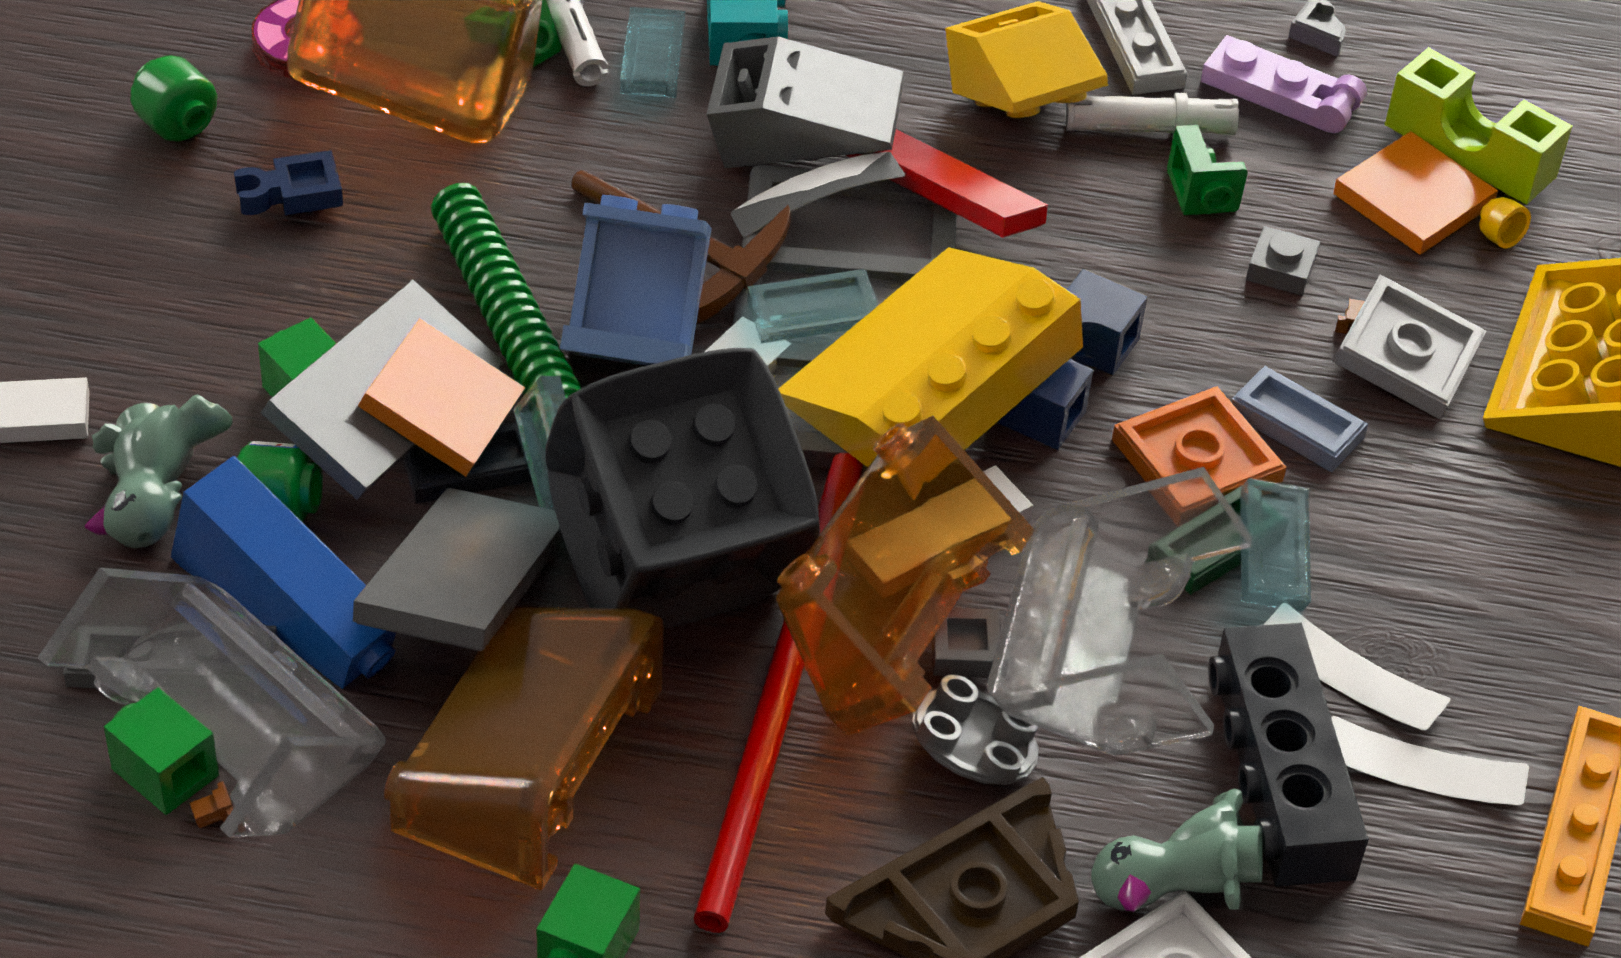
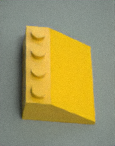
M948 247L778 389L786 407L910 498L1083 348L1081 299L1033 267Z
M1621 258L1537 265L1482 418L1486 428L1621 467Z

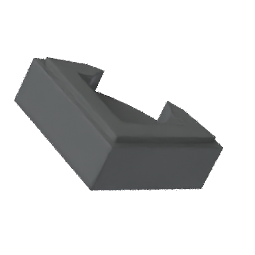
M1308 0L1291 22L1288 37L1338 57L1342 49L1346 29L1345 25L1334 14L1335 7L1327 0Z

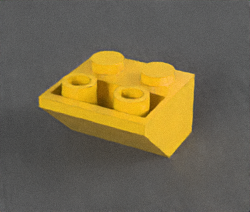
M1037 1L945 28L952 93L975 100L977 106L995 107L1006 111V115L1009 117L1023 118L1038 114L1040 106L1052 102H1079L1087 97V92L1108 86L1107 73L1070 10Z

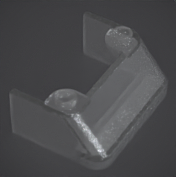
M1204 467L1059 505L1045 512L1034 522L1026 538L987 681L989 694L1004 713L1113 756L1207 737L1213 734V722L1162 653L1127 661L1139 610L1167 605L1176 600L1183 592L1189 580L1193 561L1251 547L1252 536Z
M99 568L37 657L46 666L87 668L96 676L94 680L96 688L109 699L123 705L129 704L131 700L138 702L159 687L214 733L218 763L238 780V783L230 793V797L236 806L220 827L229 837L269 836L289 833L365 770L386 743L384 734L373 722L234 597L216 584L198 576Z

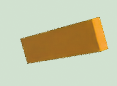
M1582 706L1577 708L1520 925L1589 947L1595 932L1621 825V718Z

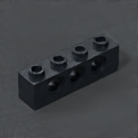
M1302 622L1224 628L1218 656H1211L1209 659V684L1214 696H1222L1225 707L1223 714L1224 739L1229 749H1237L1240 760L1238 769L1239 790L1242 792L1243 803H1252L1256 817L1254 826L1261 827L1263 860H1268L1275 887L1356 880L1369 838Z

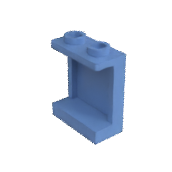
M602 195L600 205L584 203L582 215L586 218V226L570 325L563 326L560 350L571 355L642 366L691 355L712 229L706 221L697 219V209L662 204L661 214L638 211V201L612 195Z

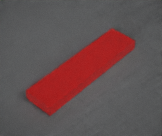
M897 129L895 130L892 150L875 152H891L905 173L904 177L889 180L1002 238L1046 224L1048 204ZM850 154L846 156L849 158H854L857 156H861L862 154Z

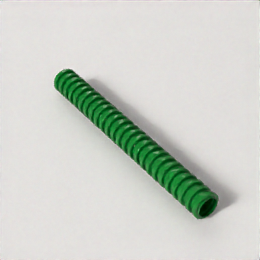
M469 183L449 185L439 191L433 198L431 214L437 222V226L443 234V238L449 246V250L455 258L464 280L468 283V288L474 295V300L479 306L482 316L487 321V326L493 333V338L499 345L500 352L506 359V364L512 371L514 380L525 387L522 395L526 398V403L532 411L533 417L538 423L539 429L546 438L547 443L560 405L568 396L581 389L580 384L574 376L571 366L566 361L564 353L560 350L559 343L553 336L550 326L546 323V318L540 311L532 291L527 286L519 266L507 248V243L501 236V232L495 224L493 216L488 211L481 193L475 186Z

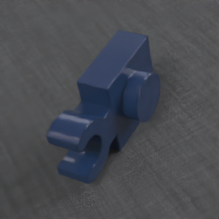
M332 150L274 158V170L264 171L255 167L241 168L234 171L236 193L239 194L240 210L243 215H257L267 211L272 205L282 204L285 215L343 206L342 187Z

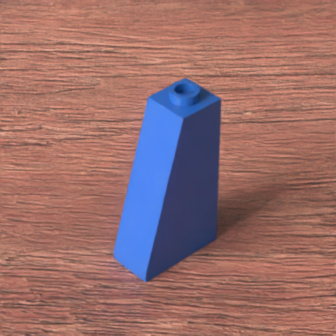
M232 456L184 491L171 552V558L180 567L257 625L276 626L279 642L341 689L360 674H363L366 678H371L388 664L396 652V649L392 646L396 632L353 622L354 600L366 585L235 456Z

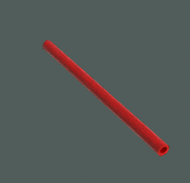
M849 453L837 454L832 460L818 506L820 522L819 540L802 572L796 578L693 918L694 922L705 931L713 933L723 932L728 928L840 548V540H842L862 473L863 464Z

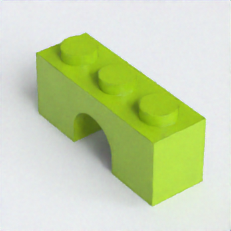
M1428 47L1397 73L1385 126L1403 136L1412 131L1483 181L1527 205L1557 178L1573 126L1526 100L1521 101L1498 123L1488 120L1479 112L1473 102L1472 85L1476 73Z

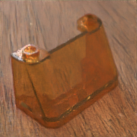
M299 0L287 50L288 72L294 79L305 85L451 137L472 143L486 142L494 139L501 132L531 81L542 0Z
M933 415L908 428L904 423H898L877 440L873 447V450L877 453L875 459L807 553L791 562L777 580L782 588L777 594L776 602L824 713L845 735H852L917 711L932 688L923 678L925 671L917 663L918 659L962 593L967 589L986 582L991 574L986 569L989 562L988 559L996 552L1007 549L1012 555L1021 552L1035 531Z
M515 607L486 648L477 653L407 762L399 761L391 770L384 789V798L390 801L391 832L542 891L558 865V856L548 853L549 838L557 833L560 826L568 828L573 819V796L622 715L626 714L634 717L637 711L648 714L662 691L663 619L635 608Z

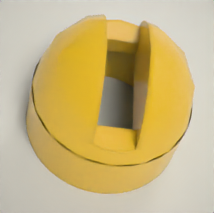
M1505 197L1491 199L1481 209L1479 226L1480 231L1488 240L1501 248L1507 249L1516 245L1524 237L1531 222V213L1526 207L1515 200Z

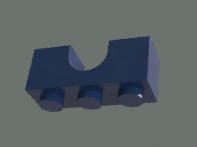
M1082 269L1071 285L1065 288L1081 299L1083 348L997 421V423L1057 450H1059L1086 413L1093 369L1084 365L1095 367L1111 375L1115 374L1140 340L1148 297L1085 269Z

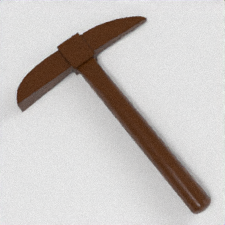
M585 170L576 172L572 178L571 187L573 190L598 204L601 202L602 195L620 196L638 201V211L661 214V210ZM789 205L780 211L744 248L739 245L731 248L710 237L706 261L718 267L720 271L702 285L696 324L718 313L744 288L748 290L767 272L766 266L779 251L789 229L791 221Z

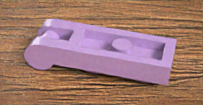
M1228 35L1225 36L1203 65L1200 81L1329 133H1339L1349 122L1352 111L1359 108L1367 95L1365 84L1354 75L1348 74L1335 78L1307 67L1301 62L1284 58L1256 47L1250 42Z

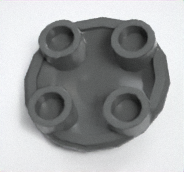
M959 675L944 676L937 690L926 692L914 704L911 725L918 742L935 761L959 776L983 784L1008 785L1026 779L1038 764L1039 747L1034 736L1040 722L1037 716L1023 705H1006L993 696L979 692L973 682Z

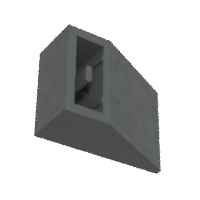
M782 37L724 43L706 115L724 168L755 167L769 163L796 160L814 161L823 157L850 154H873L877 151L892 150L905 77L901 70Z

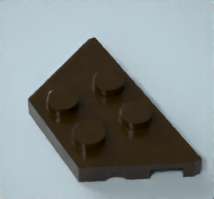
M1044 777L1037 779L826 898V916L832 922L907 958H1008L1076 918L1079 899L1072 873L1065 866L1066 848L1061 828L1056 829L1050 806L1052 796L1050 784Z

